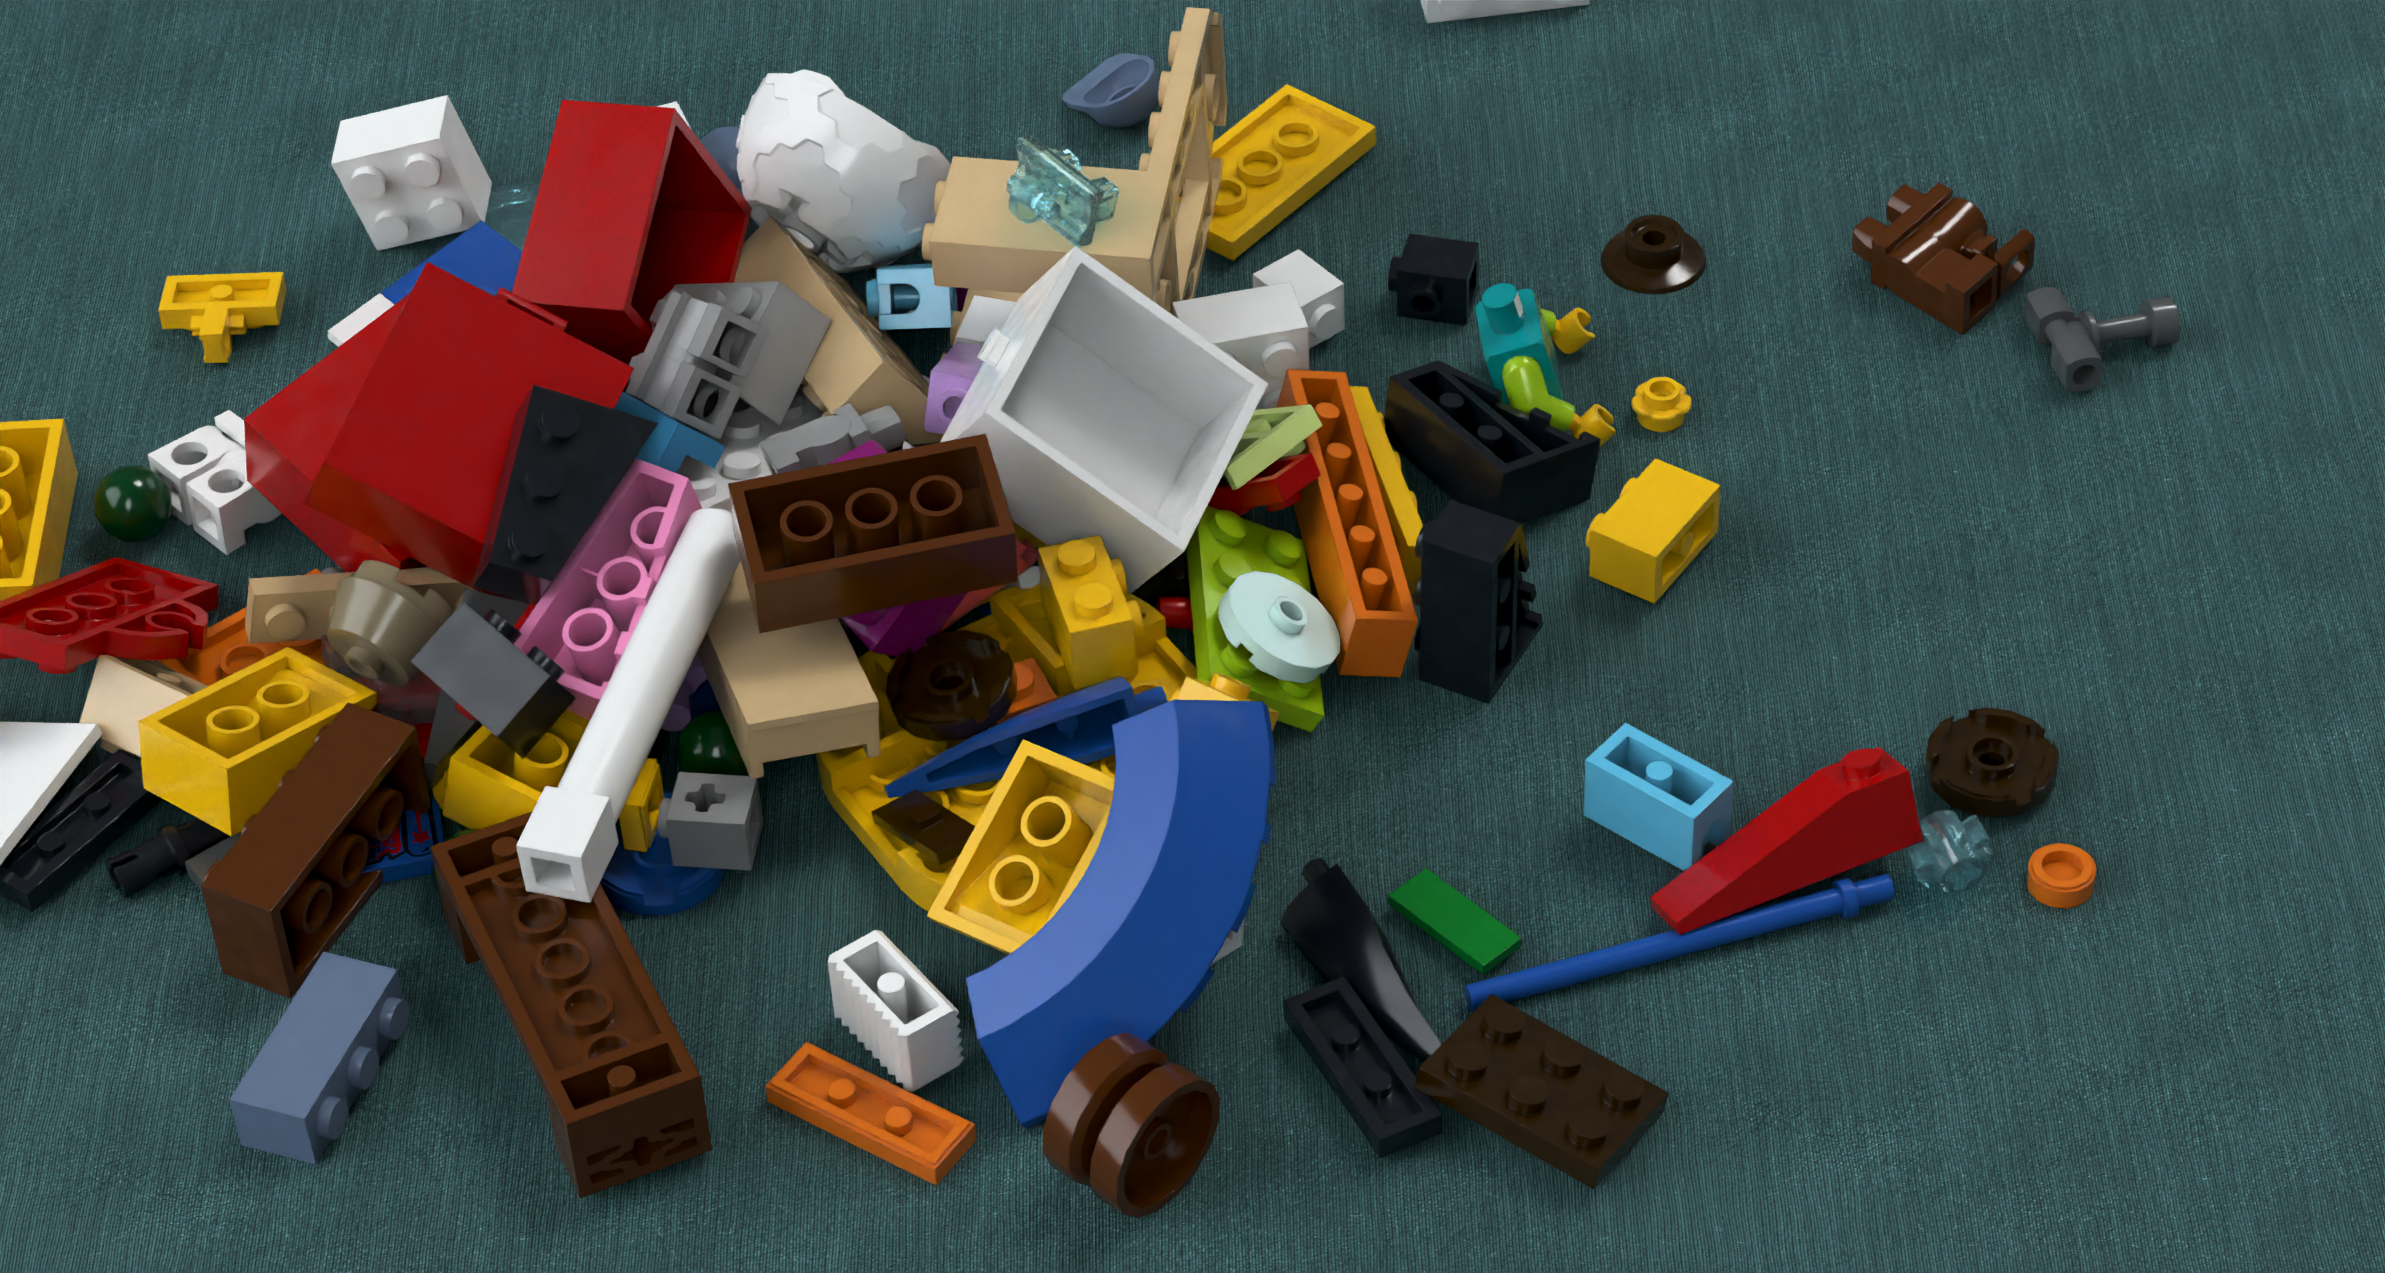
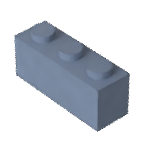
M323 951L229 1099L242 1146L312 1164L318 1162L329 1142L336 1140L342 1134L347 1122L348 1111L361 1090L368 1089L373 1083L378 1071L379 1061L392 1039L397 1040L400 1038L406 1028L409 1017V1004L403 998L397 969Z

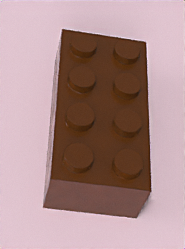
M986 434L728 483L733 532L759 633L1018 582L1016 532Z
M348 702L331 724H326L321 728L313 746L295 769H290L284 774L277 791L259 814H255L247 820L240 837L222 860H218L210 866L201 888L223 973L288 998H292L301 987L323 951L328 952L384 879L382 870L362 873L368 858V841L365 837L347 830L349 829L378 841H385L395 832L404 811L412 810L425 814L431 807L415 726ZM314 876L319 877V878L324 879V880L321 881V880L315 879Z

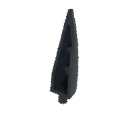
M1322 858L1310 861L1302 871V875L1309 885L1288 905L1280 921L1282 928L1292 936L1297 948L1327 982L1344 976L1385 1035L1413 1056L1425 1062L1442 1043L1419 1011L1393 952L1389 938L1338 864L1330 868Z

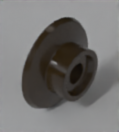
M1645 215L1632 220L1624 231L1611 238L1601 253L1600 263L1606 276L1624 289L1643 294H1666L1682 290L1697 281L1704 272L1706 257L1699 243L1692 236L1683 232L1678 222L1662 215Z

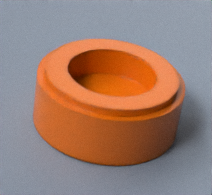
M2055 843L2037 849L2029 859L2026 880L2027 888L2036 900L2054 908L2079 906L2085 903L2094 892L2096 864L2086 851L2074 845Z

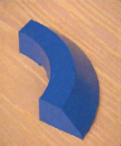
M1171 700L1112 724L1116 763L1113 799L1099 846L1085 874L1061 908L1033 937L1000 961L966 978L978 1041L1020 1124L1028 1129L1046 1120L1051 1103L1066 1076L1088 1051L1104 1039L1127 1032L1148 1042L1171 1019L1178 1009L1185 1013L1213 976L1214 971L1209 967L1221 950L1230 930L1238 932L1256 889L1251 880L1257 866L1261 844H1268L1272 826L1266 820L1270 786L1276 787L1275 746L1268 706L1263 701Z

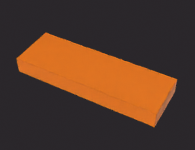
M805 1042L765 1085L767 1102L936 1186L977 1140L974 1123L809 1042Z

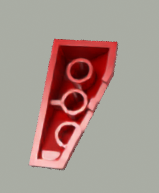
M1881 747L1874 749L1864 748L1849 752L1840 762L1816 771L1650 897L1652 909L1681 935L1922 842L1923 839L1909 770Z

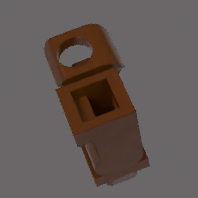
M1939 182L1926 194L1904 184L1891 195L1887 203L1886 219L1892 223L1887 226L1872 217L1867 216L1853 229L1852 251L1871 263L1872 284L1883 290L1889 288L1900 298L1963 335L1996 306V301L2032 269L2035 238L2030 231L2023 229L1997 251L1998 239L1992 235H1987L1986 220L1982 212L1970 201L1960 197L1952 198L1953 190ZM2018 254L2016 263L2014 265H2010L2013 259Z

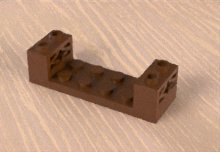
M532 812L430 846L445 921L466 964L481 961L546 1094L558 1154L579 1197L583 1198L711 1151L712 1144L701 1076L601 884L599 883L590 903L526 891L516 845Z

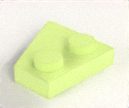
M1312 405L1254 411L1222 475V478L1233 490L1242 487L1279 458L1298 455L1306 448L1303 440L1323 426Z

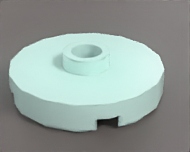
M1259 571L1239 575L1219 601L1218 618L1229 642L1236 649L1242 643L1253 654L1249 661L1260 671L1284 681L1300 683L1313 681L1320 673L1324 674L1340 653V634L1332 616L1317 598L1297 583L1284 577Z

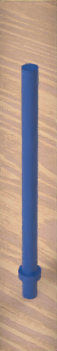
M1888 874L1852 882L1850 878L1844 877L1833 880L1829 889L1735 913L1681 935L1675 930L1467 984L1464 985L1465 999L1472 1012L1490 994L1505 1002H1510L1837 914L1844 920L1858 916L1860 908L1893 900L1895 898L1894 886Z

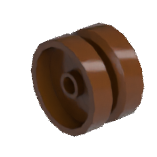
M1127 1032L1107 1037L1088 1051L1066 1076L1051 1103L1044 1124L1042 1151L1050 1166L1076 1183L1092 1186L1098 1198L1122 1214L1140 1218L1158 1211L1172 1200L1197 1171L1211 1146L1219 1122L1220 1097L1212 1083L1187 1067L1175 1063L1170 1064L1166 1054L1150 1043Z

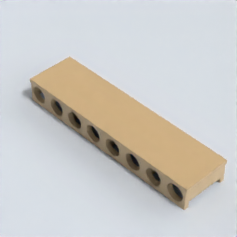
M740 561L697 651V655L750 778L764 777V762L862 745L868 758L881 756L878 715L879 701L839 619L835 618L759 633Z

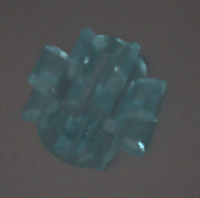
M1941 810L1926 816L1919 822L1923 841L1906 847L1905 850L1912 861L1910 867L1922 888L1926 889L1938 882L1943 891L1956 894L1973 888L1984 878L1987 872L1985 861L1994 858V853L1987 843L1990 837L1975 814L1962 822L1954 811Z

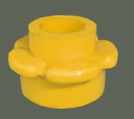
M1654 377L1636 388L1631 405L1637 413L1638 422L1644 428L1655 432H1668L1677 429L1683 424L1685 414L1691 409L1692 399L1686 394L1685 387L1674 379Z

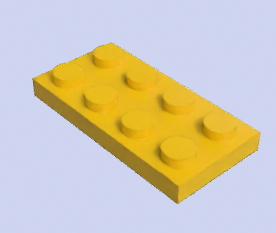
M1286 84L1213 142L1212 158L1223 159L1221 186L1218 199L1215 202L1212 223L1210 222L1206 248L1234 261L1376 145V126Z

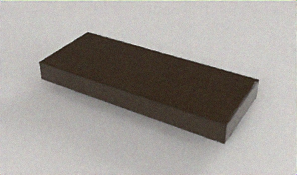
M916 789L871 812L875 824L939 865L961 854L975 828L968 821Z

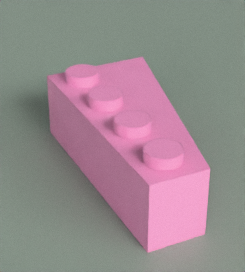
M635 458L519 630L522 635L514 645L525 655L534 646H537L565 671L557 682L576 698L567 710L589 721L690 515L696 510L702 509L688 477Z

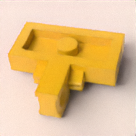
M261 272L167 276L158 309L162 329H186L192 331V336H199V340H202L204 363H228L233 350V335L246 334L247 328L256 329L280 324L287 293L284 273Z

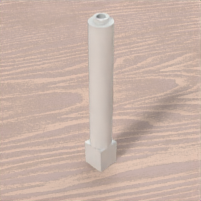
M703 508L696 510L690 515L558 787L545 786L516 845L526 891L587 903L591 902L619 843L615 824L741 561L733 532L732 514L723 509Z

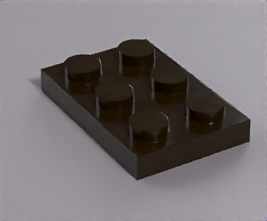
M1490 994L1419 1067L1414 1086L1592 1189L1603 1180L1662 1115L1669 1094L1665 1090L1493 994Z

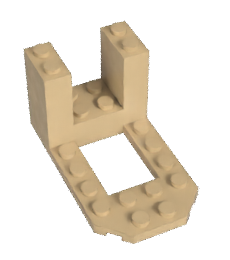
M1186 7L1181 31L1171 32L1168 61L1172 69L1171 71L1161 72L1158 101L1162 109L1161 112L1151 113L1148 143L1149 148H1152L1151 154H1141L1138 170L953 156L946 181L939 180L936 184L934 194L935 222L925 224L922 236V256L924 260L932 261L934 285L968 289L963 310L954 311L953 326L950 327V343L952 347L956 344V335L974 295L1017 302L1021 295L1074 246L1080 248L1172 315V302L1195 298L1208 242V229L1210 222L1212 223L1215 202L1218 199L1222 178L1223 159L1212 158L1214 125L1226 126L1228 102L1222 14L1216 13L1212 9ZM943 353L942 356H941V359H942L947 353Z

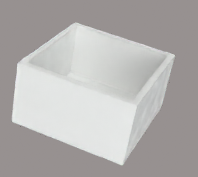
M1074 246L1018 298L1002 330L999 331L995 328L990 333L977 358L984 362L940 442L986 434L1012 521L1048 546L1100 535L1109 558H1119L1121 560L1127 582V593L1131 594L1185 551L1268 383L1080 248Z

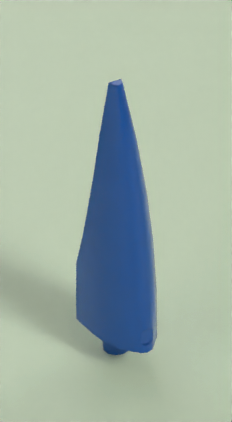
M1122 676L1081 689L1020 713L964 740L884 786L888 798L903 796L915 789L925 793L1002 779L1023 739L1082 764L1114 755L1115 743L1112 724L1168 702L1165 692L1161 686L1134 694L1132 686Z

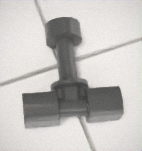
M2055 287L2038 288L2028 293L2025 297L2024 320L2038 344L2052 346L2051 366L2065 390L2070 392L2087 391L2100 384L2102 358L2099 355L2101 344L2144 337L2150 347H2158L2177 343L2180 337L2179 314L2170 296L2143 300L2140 305V313L2098 321L2095 320L2094 315L2089 310L2081 311L2079 315H2075L2061 290Z

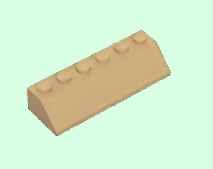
M770 215L743 244L734 282L780 281L831 319L828 329L801 382L805 386L802 389L803 393L824 412L821 417L835 415L833 410L848 403H851L859 416L891 405L902 422L908 438L907 443L915 445L941 441L944 435L930 433L924 429L929 389L928 382L887 330H879V320L876 317H868L867 305L849 282Z

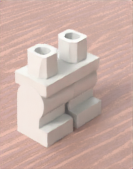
M230 410L214 417L216 426L208 425L201 427L148 454L150 470L160 474L171 490L172 514L188 526L193 524L194 531L226 555L246 544L244 530L256 523L273 521L282 514L247 481L244 420Z

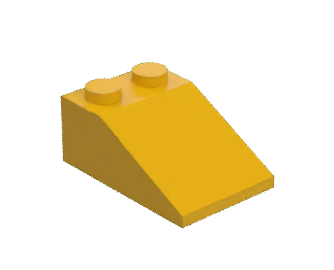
M286 647L138 721L143 788L232 837L242 832L245 823L251 816L259 814L277 791L284 774L290 769H295L311 749L321 728L326 724H331L348 702L372 710L377 704V692L290 647Z
M1023 739L929 910L927 917L935 923L1009 955L1033 937L1056 914L1085 874L1099 846L1107 824L1113 799L1115 777Z

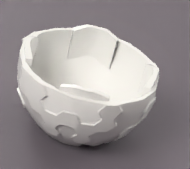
M805 69L791 74H767L756 93L752 96L745 115H742L736 142V148H738L737 172L741 182L743 197L752 208L750 216L754 222L760 227L771 215L839 273L881 268L922 247L925 224L934 223L936 218L934 213L936 184L939 180L946 181L951 165L935 146L913 140L905 132L899 130L877 114L847 98L830 77Z

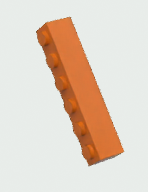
M1287 369L1276 408L1311 404L1323 425L1303 440L1306 448L1298 454L1312 453L1321 476L1300 490L1302 498L1293 504L1319 602L1332 616L1340 634V653L1335 658L1338 673L1345 676L1401 677L1418 618L1346 372Z

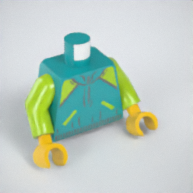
M1499 283L1489 287L1483 293L1482 301L1475 306L1483 353L1495 388L1503 391L1501 402L1528 415L1536 407L1551 415L1550 426L1563 432L1568 429L1573 437L1577 439L1585 431L1601 439L1600 448L1616 433V430L1610 426L1614 421L1613 416L1601 405L1594 404L1580 417L1575 413L1574 405L1565 401L1552 342L1553 340L1555 345L1565 354H1572L1596 338L1595 334L1583 328L1591 322V316L1582 308L1577 307L1560 320H1557L1552 311L1540 308L1535 292L1532 289L1525 288L1517 291L1516 287L1510 283Z

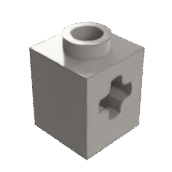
M678 772L672 798L662 799L658 816L659 835L661 838H669L673 866L752 870L763 827L757 778Z

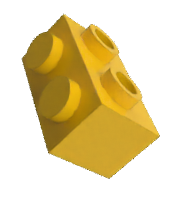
M1655 458L1638 478L1632 477L1627 481L1619 499L1605 514L1599 513L1591 522L1585 541L1587 548H1590L1589 576L1655 604L1718 532L1721 485Z
M1100 535L1038 548L1042 605L1074 690L1093 686L1122 676L1124 679L1137 676L1135 640L1144 638V626L1137 601L1126 602L1124 597L1127 595V582L1121 560L1119 558H1109Z

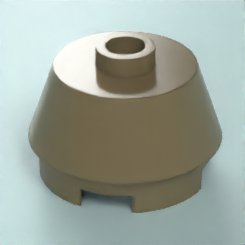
M364 560L355 573L350 577H344L339 580L326 636L334 650L358 674L391 685L403 686L422 673L410 661L454 611L433 589L429 588L423 597L408 585L394 580L400 572V569L380 561Z

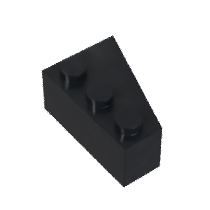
M1439 360L1390 376L1384 413L1385 432L1390 444L1456 502L1523 524L1590 499L1601 439L1585 431L1577 439L1550 426V414L1535 407L1528 415L1501 402L1503 391Z
M533 385L516 414L473 587L536 605L658 423Z
M1449 500L1434 522L1427 521L1423 525L1415 546V556L1421 559V577L1418 581L1414 597L1415 604L1420 606V624L1414 639V649L1420 652L1419 680L1489 704L1543 626V619L1541 614L1529 609L1528 602L1533 603L1537 593L1535 585L1523 581L1521 571L1526 573L1530 566L1521 523Z

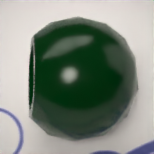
M142 465L120 466L102 478L94 494L95 517L107 533L121 541H147L164 530L173 512L171 490L160 474Z
M710 710L699 714L683 728L677 746L682 772L749 776L721 710Z

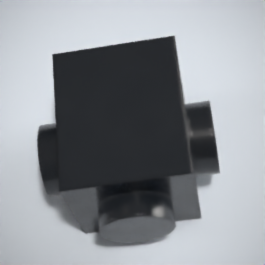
M1409 234L1402 257H1392L1388 274V290L1397 292V316L1467 326L1479 289V243Z

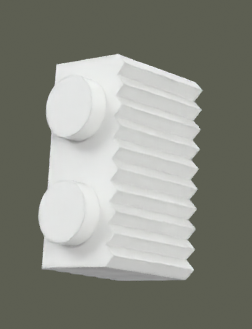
M874 930L829 955L828 970L835 1018H841L842 1026H849L850 1034H857V1042H864L865 1050H871L873 1058L880 1059V1066L887 1067L888 1074L895 1075L896 1083H903V1089L914 1092L961 1064L964 1057L960 1054L963 1048L959 1045L962 1039L958 1036L961 1032V1029L957 1026L960 1020L956 1017L959 1011L882 931Z

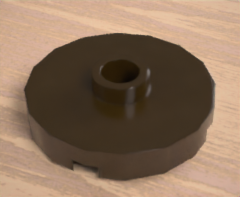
M968 630L941 632L926 638L927 646L919 648L914 653L910 647L898 657L887 676L886 696L898 725L915 737L936 742L961 740L987 730L1007 713L1017 692V674L1008 652L1003 651L1000 648L999 642L991 636Z
M1994 708L1969 710L1967 718H1961L1953 722V715L1940 722L1929 736L1925 774L1931 788L1949 805L1967 813L1989 817L2022 814L2043 803L2055 787L2059 752L2054 741L2051 745L2050 741L2044 737L2045 729L2034 720L2016 712Z

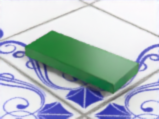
M1427 868L1388 894V905L1482 975L1522 947V937Z

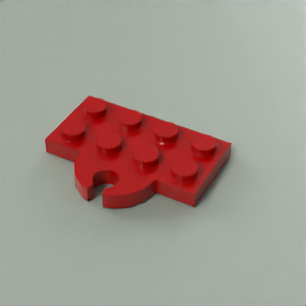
M113 557L1 600L0 659L21 658L38 663V669L43 672L68 674L75 672L78 665L99 658V655L151 661L188 657V646L193 649L203 650L207 645V612L218 607L219 585Z

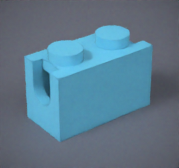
M932 264L885 265L876 270L877 279L867 281L868 317H878L879 330L950 328L953 326V313L958 311L956 288L935 286Z
M1624 723L1585 759L1584 816L1685 871L1701 859L1704 846L1709 841L1719 846L1731 836L1734 781L1637 728Z

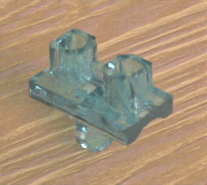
M1033 135L1018 138L1016 149L1019 154V162L1015 173L1007 181L1006 190L1010 194L1009 210L1011 214L1023 223H1033L1042 219L1077 247L1091 244L1096 223L1109 220L1114 216L1119 195L1118 187L1105 177L1090 180L1080 172L1081 166L1078 156L1065 146L1050 149Z

